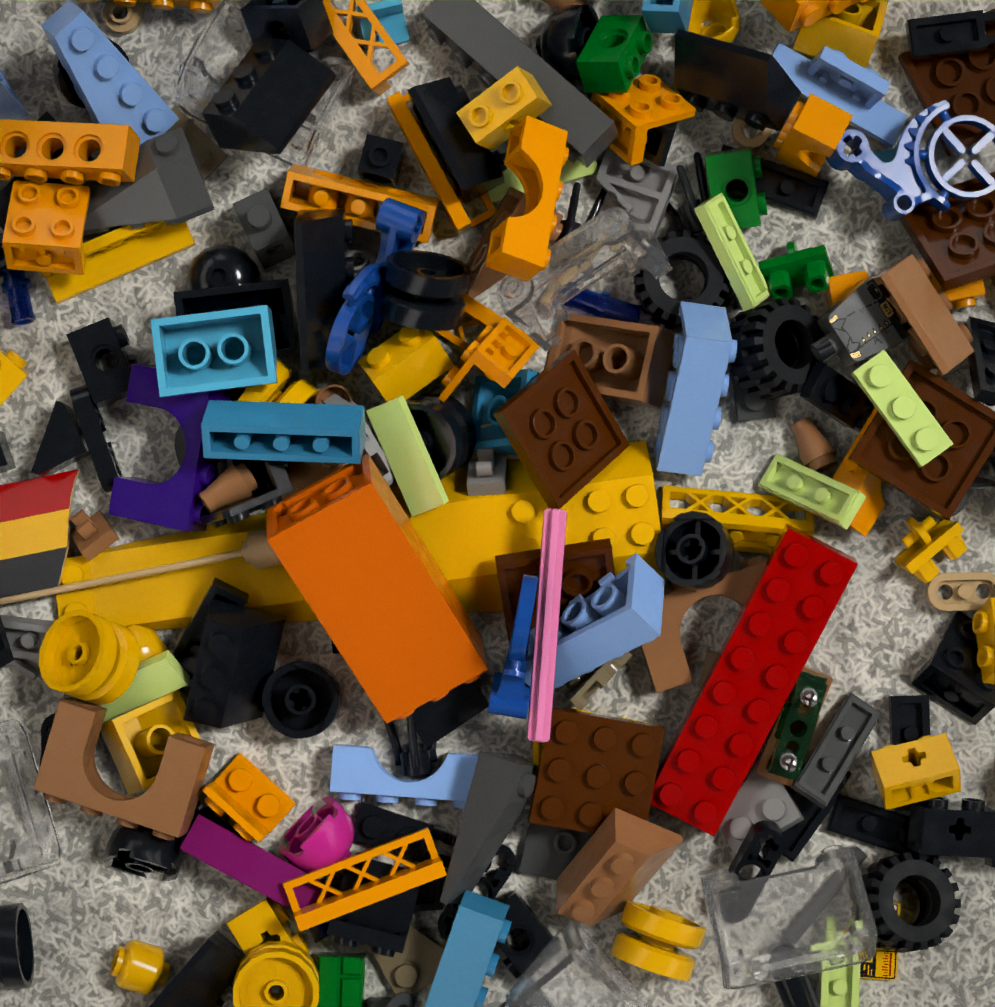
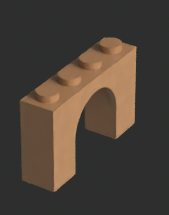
M763 555L741 561L743 569L731 573L728 572L721 582L711 588L692 590L679 587L674 583L669 584L671 592L665 593L663 599L661 636L655 638L650 643L640 646L655 693L693 682L680 641V625L686 611L696 601L707 596H723L743 607L766 563Z
M73 697L59 700L33 790L45 793L44 798L54 803L66 804L69 801L81 805L80 811L86 814L102 816L105 813L117 817L116 823L125 827L138 828L141 825L153 829L152 834L161 839L174 840L175 837L179 838L188 833L215 744L180 732L168 736L160 767L151 787L141 795L121 794L105 784L95 764L96 744L107 708Z

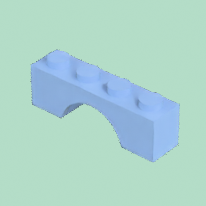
M334 744L330 792H338V799L355 801L361 800V794L376 795V802L399 803V797L414 798V805L437 806V800L453 801V808L464 809L479 754L449 752L443 764L433 774L422 779L407 780L389 773L379 762L374 747Z

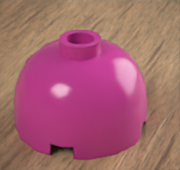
M333 797L323 798L322 800L326 805L311 815L312 805L287 830L284 835L289 841L286 848L281 845L279 846L280 854L290 864L307 873L352 855L350 848L354 841L355 828L350 815Z

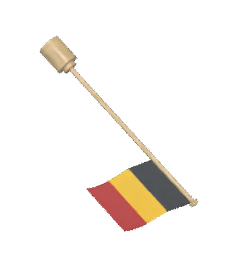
M80 469L0 485V605L244 557L247 564L252 563L255 570L282 565L267 542L266 529L248 532L247 541L242 542L241 550L60 586L69 550L72 497Z

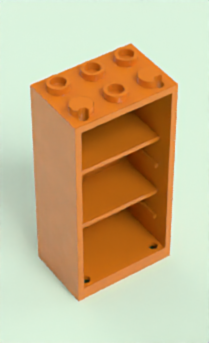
M369 454L362 456L361 464H348L266 509L267 542L386 724L395 719L407 718L421 705L444 698L451 689L463 683L468 684L476 681L482 676L483 672L488 670L480 632Z

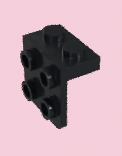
M237 459V465L243 462L248 467L259 488L252 492V497L201 516V524L213 522L215 528L227 523L230 525L250 517L249 513L260 509L262 511L282 501L281 495L294 490L288 477L289 466L287 461Z
M371 860L366 872L381 878L389 874L393 865ZM365 861L352 866L361 870ZM398 866L396 872L404 869V867ZM345 869L340 891L344 892L352 889L359 874ZM363 877L360 885L368 883L372 880ZM420 886L330 920L327 934L335 936V943L348 947H356L357 942L372 945L371 951L379 955L394 957L395 952L403 953Z

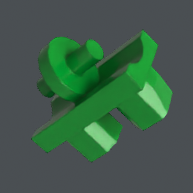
M793 240L787 242V254L758 262L760 271L774 300L779 298H787L789 300L794 295L793 288L806 285L808 291L813 293L827 290L829 277L834 276V270L825 244L798 250L796 242Z

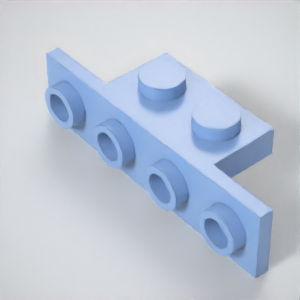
M780 42L777 43L772 55L801 91L799 97L807 100L809 95L813 94L852 114L853 116L849 122V125L890 148L895 145L908 115L880 100L885 96L890 82L881 78L876 71L864 68L851 61L839 50L824 46L810 60Z

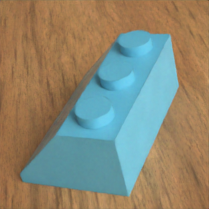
M268 305L150 319L160 398L277 383L276 342L272 310Z

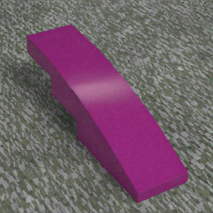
M198 814L179 848L291 910L292 908L282 882L307 873ZM309 882L293 888L300 908L316 903L322 888ZM327 891L323 900L335 894Z

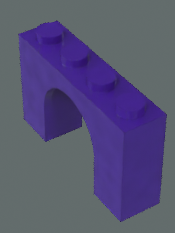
M131 365L126 402L161 408L171 413L178 420L184 431L186 452L183 463L177 473L163 483L138 477H114L109 515L186 532L206 531L207 523L201 524L200 517L209 512L200 500L198 493L205 490L218 477L217 459L204 458L201 423L208 401H230L229 389L160 398L156 366Z

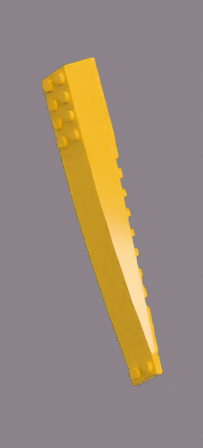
M646 440L628 442L630 446L560 508L567 512L565 545L610 538L615 576L628 567L625 561L637 553L665 580L664 590H666V577L657 566L655 557V545L658 534L661 532L653 471ZM520 459L507 460L508 480L506 494L468 496L466 485L468 467L461 468L440 480L449 502L413 517L398 484L395 483L389 486L467 613L503 611L495 556L541 549L544 510L549 508ZM266 512L252 515L230 525L227 523L217 528L213 524L207 525L206 531H180L109 547L91 561H88L83 555L66 558L60 586L241 550L242 542L247 541L248 532L266 529ZM244 557L56 594L59 617L67 612L81 609L125 627L136 624L153 630L181 629L187 627L214 578H218L249 594L245 607L285 615V623L319 621L283 565L255 570L252 563H246Z

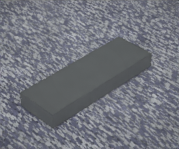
M849 692L791 788L822 809L825 808L882 713Z

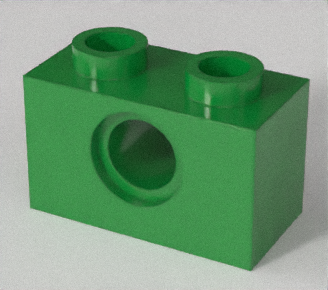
M608 15L600 17L576 60L585 93L628 92L634 78L639 74L645 57L651 52L653 44L651 32L646 28L643 15Z
M751 146L706 153L705 162L710 197L722 192L740 229L761 226V216L768 215L765 192L757 193L756 178L762 177L760 155L752 156ZM740 179L747 184L748 192L741 198H733L728 194L726 185L731 180Z

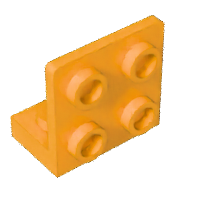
M645 74L635 78L627 93H592L591 102L615 122L619 136L608 147L630 166L643 162L645 145L647 143V131L649 129L694 117L696 113V108L653 74Z
M14 181L2 239L7 269L84 275L86 260L83 234L90 199V188L82 185Z
M505 317L495 328L488 324L477 339L465 350L459 362L453 366L441 381V384L446 388L438 399L444 403L475 366L481 369L488 379L498 383L505 389L540 346Z
M241 752L215 781L207 784L202 789L208 796L204 800L205 803L220 816L227 813L235 820L236 823L233 828L249 842L255 839L260 843L297 804Z

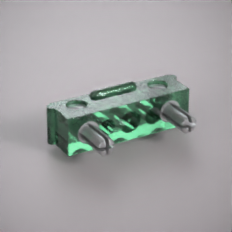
M801 671L792 689L789 701L784 704L774 735L776 743L767 768L768 773L798 781L828 686L826 683L827 678ZM801 704L809 705V709L805 713L798 712V707ZM794 721H803L805 723L803 731L800 733L790 731V726ZM789 741L797 742V746L794 749L786 748Z

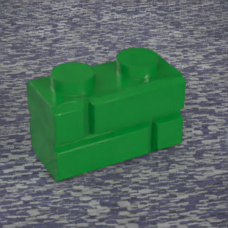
M319 952L317 961H314L319 972V1003L317 1007H364L366 953Z

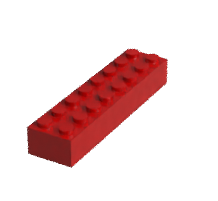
M786 523L657 770L651 805L715 836L858 565L854 557Z

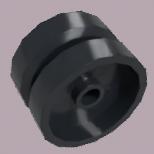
M402 250L391 253L387 256L384 273L385 281L389 285L382 289L379 306L380 314L392 322L414 329L447 331L458 328L463 322L465 302L460 296L468 291L471 275L469 266L460 260L435 252Z
M427 393L409 401L407 405L440 480H442L449 474L462 468L472 457L477 443L476 426L470 412L457 399L449 396L443 403L438 399L441 393Z
M23 903L5 904L0 906V981L8 990L29 988L34 976V949L30 917Z

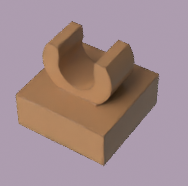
M81 509L70 518L77 526L70 535L81 554L88 561H91L119 539L111 523L100 510L89 517Z

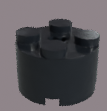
M295 661L281 666L270 675L262 692V705L268 721L275 730L291 738H308L325 731L336 720L342 704L341 688L335 676L326 667L311 661ZM306 689L308 691L307 697L312 702L311 705H305L300 710L297 708L298 701L293 699L294 693H302Z

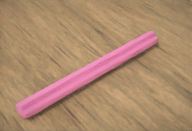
M553 508L545 509L543 514L527 739L533 742H548L551 735L567 512L565 510Z

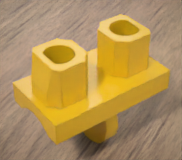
M928 516L919 523L913 517H910L905 521V525L910 532L901 539L906 548L893 560L901 569L913 574L917 579L927 584L940 572L931 559L939 551H942L945 557L951 561L967 551L968 548L960 535L964 529L958 521L953 522L940 519L935 522L931 516Z

